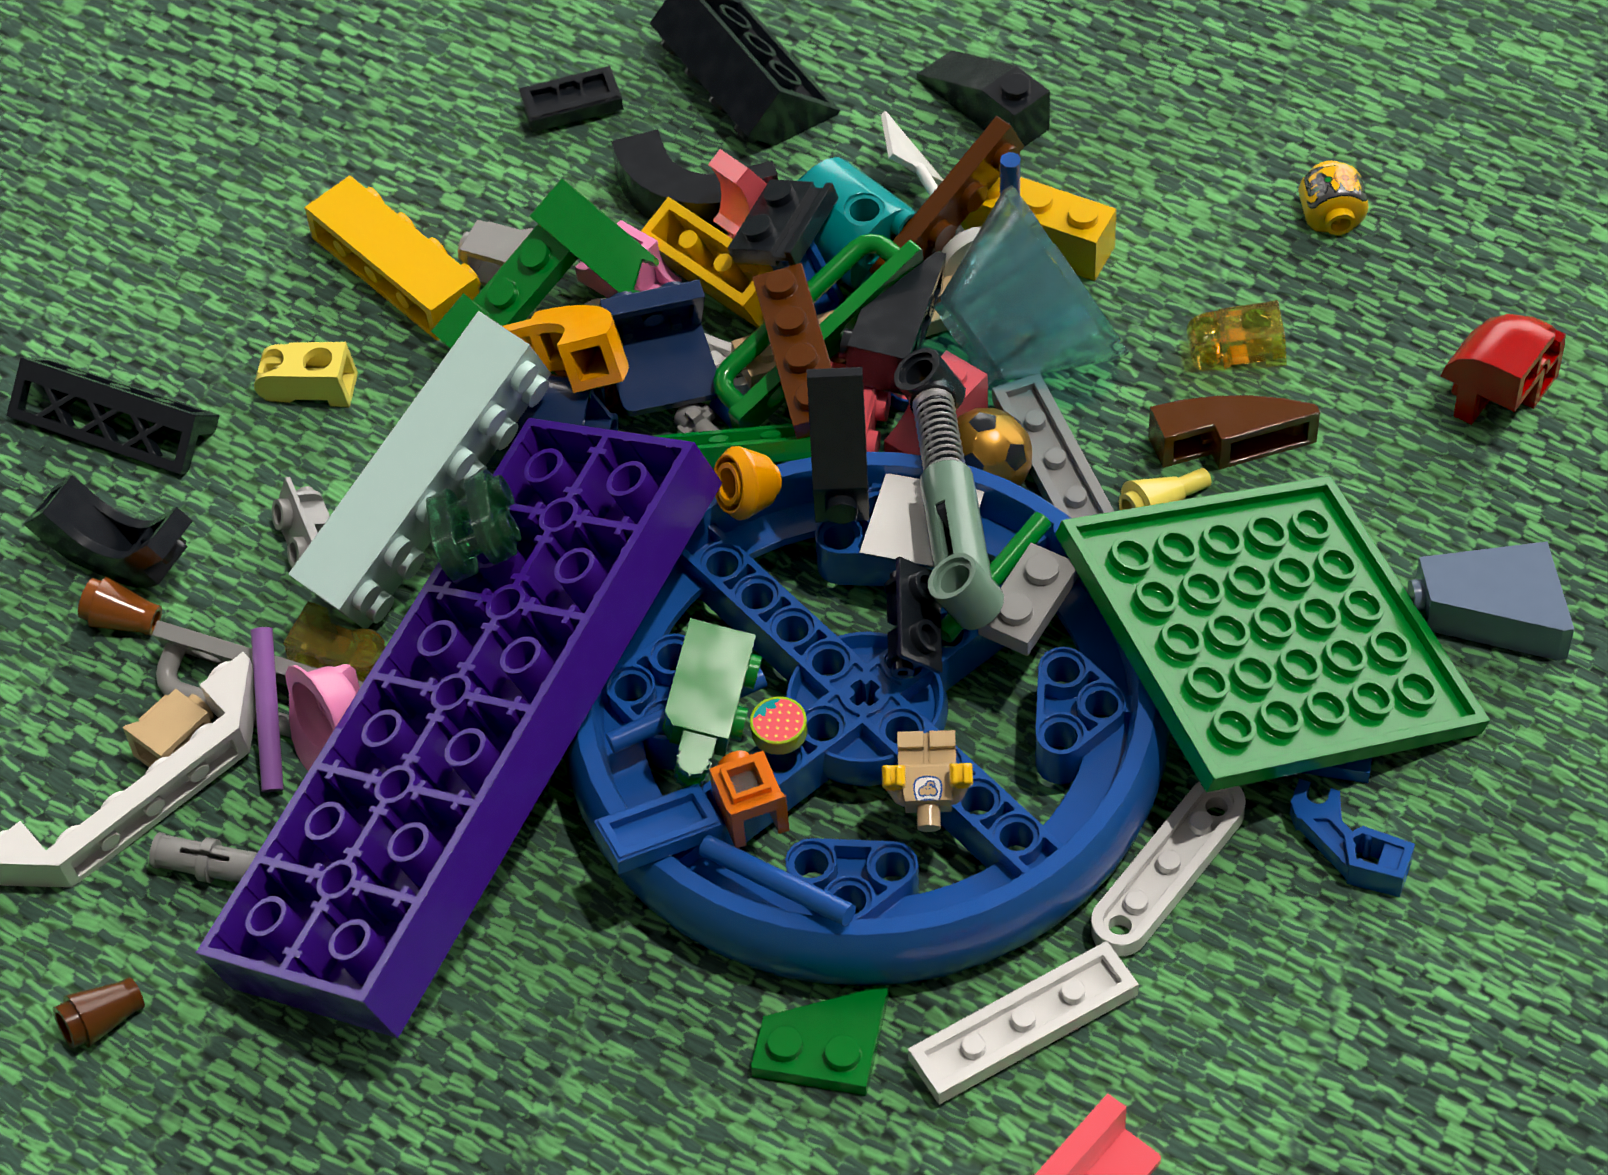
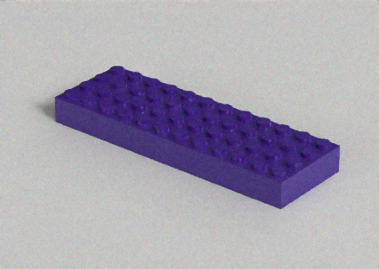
M534 418L526 420L197 949L196 954L232 989L395 1038L400 1036L722 485L721 480L695 442Z

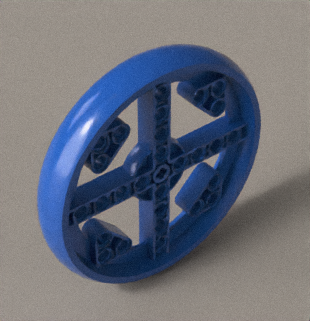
M867 452L869 520L871 519L885 475L896 474L920 479L923 473L921 455L895 452ZM811 457L776 465L780 470L782 478L779 494L772 505L748 519L736 520L720 508L716 497L713 498L564 753L569 782L580 814L600 852L616 874V870L594 835V820L661 797L662 794L655 783L648 761L660 769H675L679 745L670 743L667 737L662 735L664 734L663 732L614 754L608 744L605 733L666 707L676 671L671 669L677 668L685 635L669 633L675 623L698 598L732 629L756 635L753 649L789 682L785 697L798 702L806 713L807 736L799 748L781 755L770 754L764 751L779 788L786 796L787 811L829 779L854 786L882 785V766L898 765L897 732L923 731V733H929V731H944L948 717L946 691L1005 647L978 635V629H963L952 643L942 640V646H953L948 648L942 647V673L938 674L919 666L914 669L912 678H896L892 675V669L886 665V656L888 655L887 634L880 632H855L836 636L763 569L754 558L785 545L815 538L818 572L823 579L830 583L838 585L884 586L885 582L890 579V573L896 571V559L859 553L870 521H852L845 524L833 522L815 523ZM969 466L974 476L976 489L984 492L979 509L990 561L996 558L1034 512L1043 514L1051 522V527L1036 545L1068 558L1055 533L1062 520L1071 518L1069 515L1037 494L1005 478ZM918 564L930 570L934 569L933 566ZM1079 576L1055 613L1069 633L1077 650L1069 647L1053 648L1040 658L1038 665L1035 764L1040 776L1050 783L1067 784L1073 782L1063 801L1051 817L1042 825L956 746V763H972L973 785L968 788L961 802L952 805V812H940V823L987 868L984 871L955 884L919 894L917 855L912 848L904 843L821 838L803 839L795 843L788 850L785 858L786 872L854 904L856 910L860 912L854 914L852 921L847 926L838 924L699 855L700 845L619 874L618 877L649 909L680 933L716 954L756 970L788 979L846 986L907 984L952 975L993 961L1023 947L1051 930L1079 908L1115 871L1135 843L1151 812L1165 771L1171 732ZM943 607L941 608V621L948 614ZM830 673L835 674V675H830V676L824 675V674H830ZM1062 681H1064V682H1069V683L1060 684V683H1056V682H1062ZM1104 715V716H1108V717H1107V718H1098V717H1094V716ZM821 738H829V739H830V740H828V741H817L818 739H821ZM756 746L748 753L751 755L763 750ZM1062 746L1067 747L1068 749L1058 750L1054 749V747ZM777 770H790L786 773H774ZM710 780L701 789L723 823V837L718 839L734 846L713 797ZM976 810H981V811H985V812H987V813L981 814V815H975V814H970L969 812H971V811H976ZM769 812L743 821L746 842L773 822ZM1010 846H1021L1026 849L1013 851L1007 848ZM812 872L822 874L815 878L803 877V875ZM895 875L902 877V879L898 881L884 880V878L888 876Z

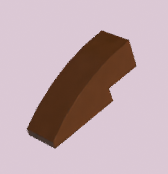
M1253 395L1209 396L1183 399L1150 407L1148 438L1163 468L1212 454L1219 470L1317 443L1320 410L1316 404Z

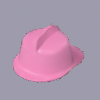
M342 664L336 667L326 666L308 672L297 665H292L287 668L285 673L289 692L291 738L296 754L307 771L313 765L360 689L356 670L349 664Z

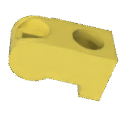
M300 342L270 345L262 352L254 389L260 397L267 401L291 403L294 400H328L330 406L350 408L358 371L346 342Z

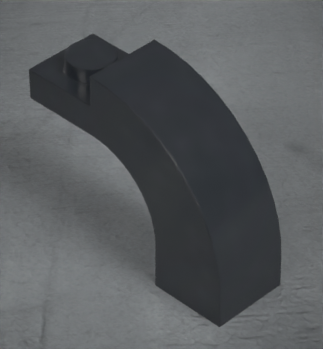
M658 129L611 141L615 173L620 187L629 203L644 217L650 220L664 201L670 197L724 234L727 233L713 221L719 213L721 205V187L716 174L692 172L673 162L665 150ZM773 161L748 166L751 171L767 184L770 179L778 180V174Z
M72 475L52 488L23 525L72 563L125 586L148 588L159 585L188 547L186 545L187 541L181 536L193 520L178 507L154 520H140L127 516L106 504Z

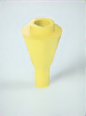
M1200 468L1180 477L1172 476L1126 481L1121 488L1119 508L1120 510L1185 500L1187 496L1210 487L1212 483L1211 476L1205 468Z

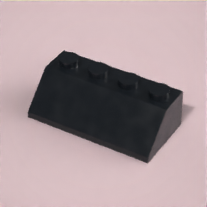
M665 0L649 23L661 36V46L673 56L680 58L686 65L684 69L685 74L697 84L705 87L711 94L708 98L710 103L719 111L729 115L735 122L733 126L734 131L750 143L756 144L758 141H762L776 146L837 116L841 111L743 0Z

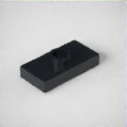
M610 66L518 88L520 100L532 133L624 110L623 99Z

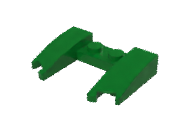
M561 178L530 214L529 217L537 223L536 227L477 296L472 300L463 293L431 332L451 349L478 311L501 326L525 321L577 259L582 261L618 293L624 291L640 292L634 290L642 262L658 267L659 260ZM551 371V374L558 375L555 371Z

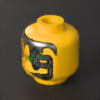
M1337 161L1321 162L1315 165L1303 177L1299 185V196L1306 222L1315 231L1328 232L1332 235L1346 234L1365 219L1369 210L1361 175L1353 166Z

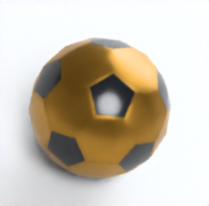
M974 408L957 418L965 464L1000 476L1020 486L1031 469L1033 453L1030 436L1021 421L1010 413L996 408Z

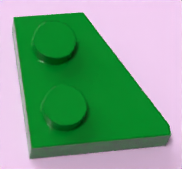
M876 987L763 1016L751 1064L752 1077L867 1096L889 998L888 988Z

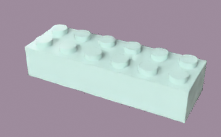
M478 311L289 572V575L362 628L367 630L373 622H380L390 611L394 603L392 595L404 578L406 580L412 578L422 566L425 560L424 550L435 535H443L453 523L456 516L455 507L465 493H472L482 483L487 473L486 464L497 449L503 450L512 441L518 430L516 422L528 406L534 407L545 395L549 386L547 379L551 372L533 348Z

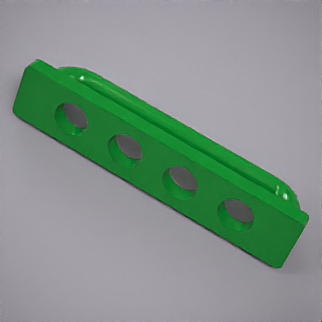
M870 233L858 236L850 241L807 281L814 304L864 256L876 254L885 261L876 272L820 323L829 359L839 351L845 328L854 329L861 309L924 261L923 250L912 240L907 241L900 248L883 235ZM765 322L729 354L715 371L713 379L714 391L721 403L729 409L728 414L732 429L760 426L786 401L777 366H774L745 395L739 392L733 383L736 376L770 345Z

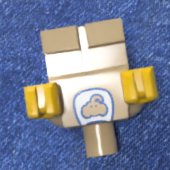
M955 730L929 731V733H923V731L897 732L898 765L882 766V787L888 790L896 804L905 807L906 813H917V829L919 831H938L941 829L940 812H952V805L961 802L968 788L973 785L972 763H956Z

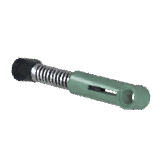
M921 348L913 351L900 362L894 373V382L897 388L909 400V406L915 416L914 420L917 428L923 473L920 476V489L934 567L928 579V589L933 598L959 626L966 630H976L992 622L1000 613L1004 604V594L992 579L974 476L970 467L965 464L963 447L961 445L962 441L955 411L960 407L965 398L966 388L959 377L935 350Z

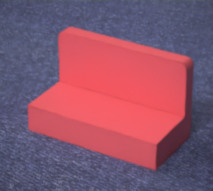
M1107 1093L1035 1175H1151L1160 1165L1161 1156L1125 1129L1127 1107Z

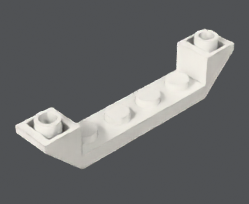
M244 652L240 653L231 661L223 662L215 667L208 678L200 684L211 711L219 719L198 728L191 736L190 741L169 757H163L155 761L148 768L146 774L126 790L118 791L108 797L102 804L101 809L83 823L66 829L49 849L45 850L21 821L9 830L1 831L0 885L72 888L250 753L256 715L254 674L250 658Z

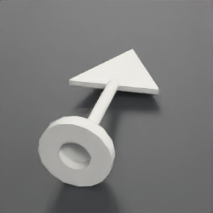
M884 111L881 114L888 158L915 172L930 196L943 181L942 177L890 115ZM960 224L956 229L955 236L942 250V253H946L944 277L1004 259L1007 250L1002 236L990 227L979 226L964 230Z

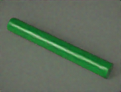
M1034 512L990 563L992 579L999 587L1010 575L1029 544L1033 543L1036 545L1051 527V522L1043 514ZM949 614L941 621V636L945 642L952 643L964 628L959 626Z

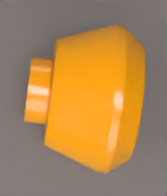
M733 446L728 448L715 464L714 471L722 482L715 495L717 503L724 512L736 520L748 519L773 504L781 490L782 478L780 470L764 454L741 446Z

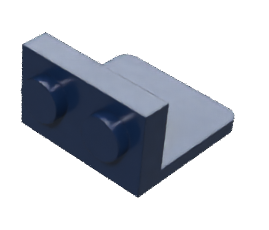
M700 280L685 283L673 281L665 283L659 288L636 293L629 291L619 292L609 298L600 300L599 307L607 309L612 314L629 363V369L623 382L614 383L621 409L627 416L633 417L718 398L713 386L716 366L701 325L705 295Z

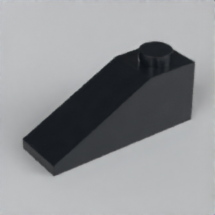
M951 50L917 73L919 81L983 130L998 116L1013 127L1024 147L1050 130V90L1016 65Z
M936 251L862 308L854 329L845 328L839 347V358L846 360V368L862 367L863 386L904 395L894 382V373L900 362L907 355L922 348L943 290L946 253Z
M862 367L807 369L815 523L833 522L845 524L852 521H870Z

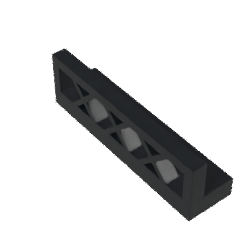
M21 357L6 416L178 474H187L190 469L198 435L214 434L220 415L49 358ZM32 382L44 387L52 403L51 406L40 413L25 409ZM59 391L69 395L62 398ZM80 398L87 401L95 417L94 421L82 428L75 425L67 409V406ZM102 406L111 408L112 410L105 413ZM123 413L131 416L139 432V435L127 442L118 439L110 423L111 420ZM57 414L59 420L51 418V416ZM146 420L156 424L149 428ZM98 428H100L101 431H102V433H103V435H102V434H99V433H96V432H93V431H95V430H97ZM166 428L182 432L175 459L164 456L154 438V435ZM144 442L147 449L138 447V445Z

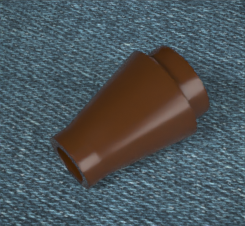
M128 977L120 982L64 995L63 1003L53 1007V1014L63 1038L72 1049L82 1044L89 1048L134 1012L143 1009L145 1003L137 984L131 977Z

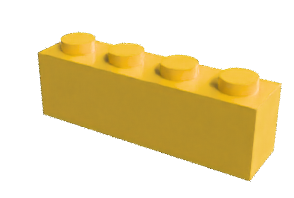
M348 176L305 206L312 238L436 341L440 339L431 330L464 293L473 300L479 293L481 282L475 271L468 264L462 263L460 265L447 254L445 248L437 239L433 237L428 239L416 229L406 214L393 211L384 203L382 197L372 187L365 188L353 177Z

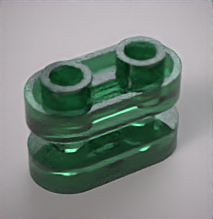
M487 469L464 480L466 497L461 500L449 488L426 498L429 527L435 554L446 575L456 584L478 574V555L484 553L492 564L497 565L517 555L516 543L521 541L520 530L509 509V506L514 504L512 491L502 475L499 474L494 477Z

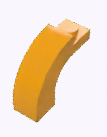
M592 305L550 308L536 311L529 320L502 326L528 343L550 372L566 370L573 393L623 382L628 372L629 363L612 314L605 308Z

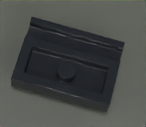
M770 179L727 248L733 262L778 266L780 261H788L790 266L799 264L839 199L833 183H825L823 188H816L813 182Z

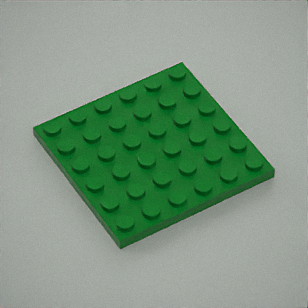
M1331 476L1064 519L1055 533L1206 793L1480 735L1490 722L1487 714Z

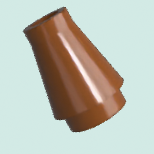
M105 577L102 581L91 578L82 592L78 605V617L87 620L89 627L139 632L149 636L152 635L157 620L160 621L162 615V606L149 602L108 577Z

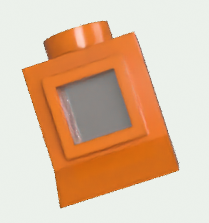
M734 751L721 758L718 766L709 768L712 794L734 847L746 846L743 821L768 812L778 834L789 831L786 796L779 788L764 751L751 755L746 751Z

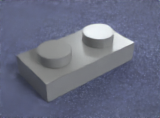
M1030 543L1001 587L1004 594V604L1000 613L992 622L979 628L978 635L1028 656L1079 578L1070 559Z

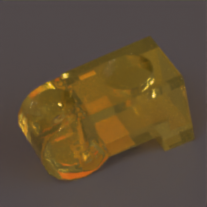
M1278 300L1206 312L1192 318L1187 324L1186 332L1191 360L1194 367L1200 371L1223 370L1231 365L1265 361L1266 367L1287 366L1285 332Z
M309 601L283 642L288 660L315 668L349 664L356 670L358 681L361 682L365 681L386 647L385 641L379 633L364 628L350 630L333 624L330 621L326 607Z

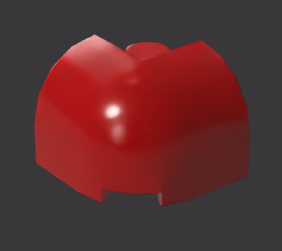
M1505 314L1486 320L1469 334L1440 375L1454 383L1452 394L1457 397L1453 416L1472 425L1489 401L1495 402L1513 412L1516 411L1521 403L1534 409L1559 375L1566 334L1556 330L1554 326L1530 316Z

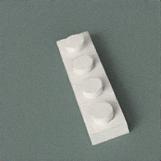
M1105 941L908 1048V1058L940 1105L1138 996L1139 984L1110 944Z

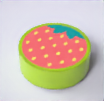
M771 697L763 700L754 708L750 717L752 739L757 747L767 753L776 755L790 753L799 748L806 739L808 730L806 713L803 707L793 699Z

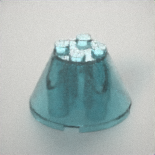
M1012 184L1005 188L940 296L941 301L933 306L959 346H962L971 359L970 361L973 366L988 374V385L995 380L998 382L1119 360L1129 354V351L1120 342V337L1056 244H1053L1040 225L1039 220Z

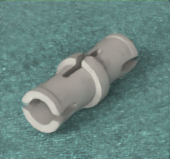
M159 832L151 844L149 863L153 868L157 869L164 868L194 874L196 879L201 882L211 883L214 879L239 883L257 855V852L222 846L221 841L207 837L200 842Z

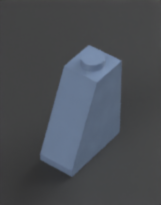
M1547 541L1419 557L1416 578L1408 581V595L1417 609L1421 611L1432 632L1554 660L1568 658L1574 626Z

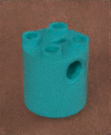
M840 157L823 160L797 180L813 182L816 188H823L825 183H833L839 197L814 238V242L826 264L850 241L858 236L872 233L883 235L893 241L916 214L914 209L850 162ZM876 254L864 256L840 280L855 291L871 276L868 270L877 261L879 256Z

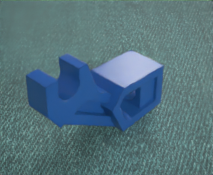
M1299 779L1291 800L1289 812L1295 830H1300L1346 878L1347 884L1400 897L1412 863L1415 844L1365 826L1351 831L1342 821L1340 791L1331 788L1327 801L1316 804L1308 799L1311 782ZM1356 853H1362V856L1365 858L1372 856L1379 859V862L1374 864L1366 862L1361 858L1356 859Z

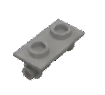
M285 477L279 498L275 499L272 504V520L275 528L282 530L287 543L288 560L293 568L318 534L317 531H320L330 515L320 492L315 491L309 486L301 487L296 491L291 478Z

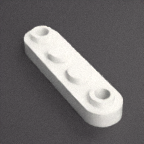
M1199 781L1190 790L1095 906L1091 919V935L1097 946L1107 941L1118 956H1127L1136 953L1146 944L1242 824L1245 812V796L1239 786L1206 793ZM1217 807L1224 810L1225 814L1213 816L1207 810ZM1122 925L1130 931L1127 934L1119 935L1112 933L1110 929L1114 926Z

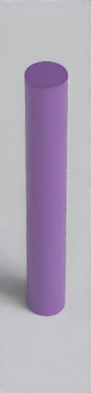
M259 627L251 629L261 791L276 792L283 791L284 786L273 629L270 627Z

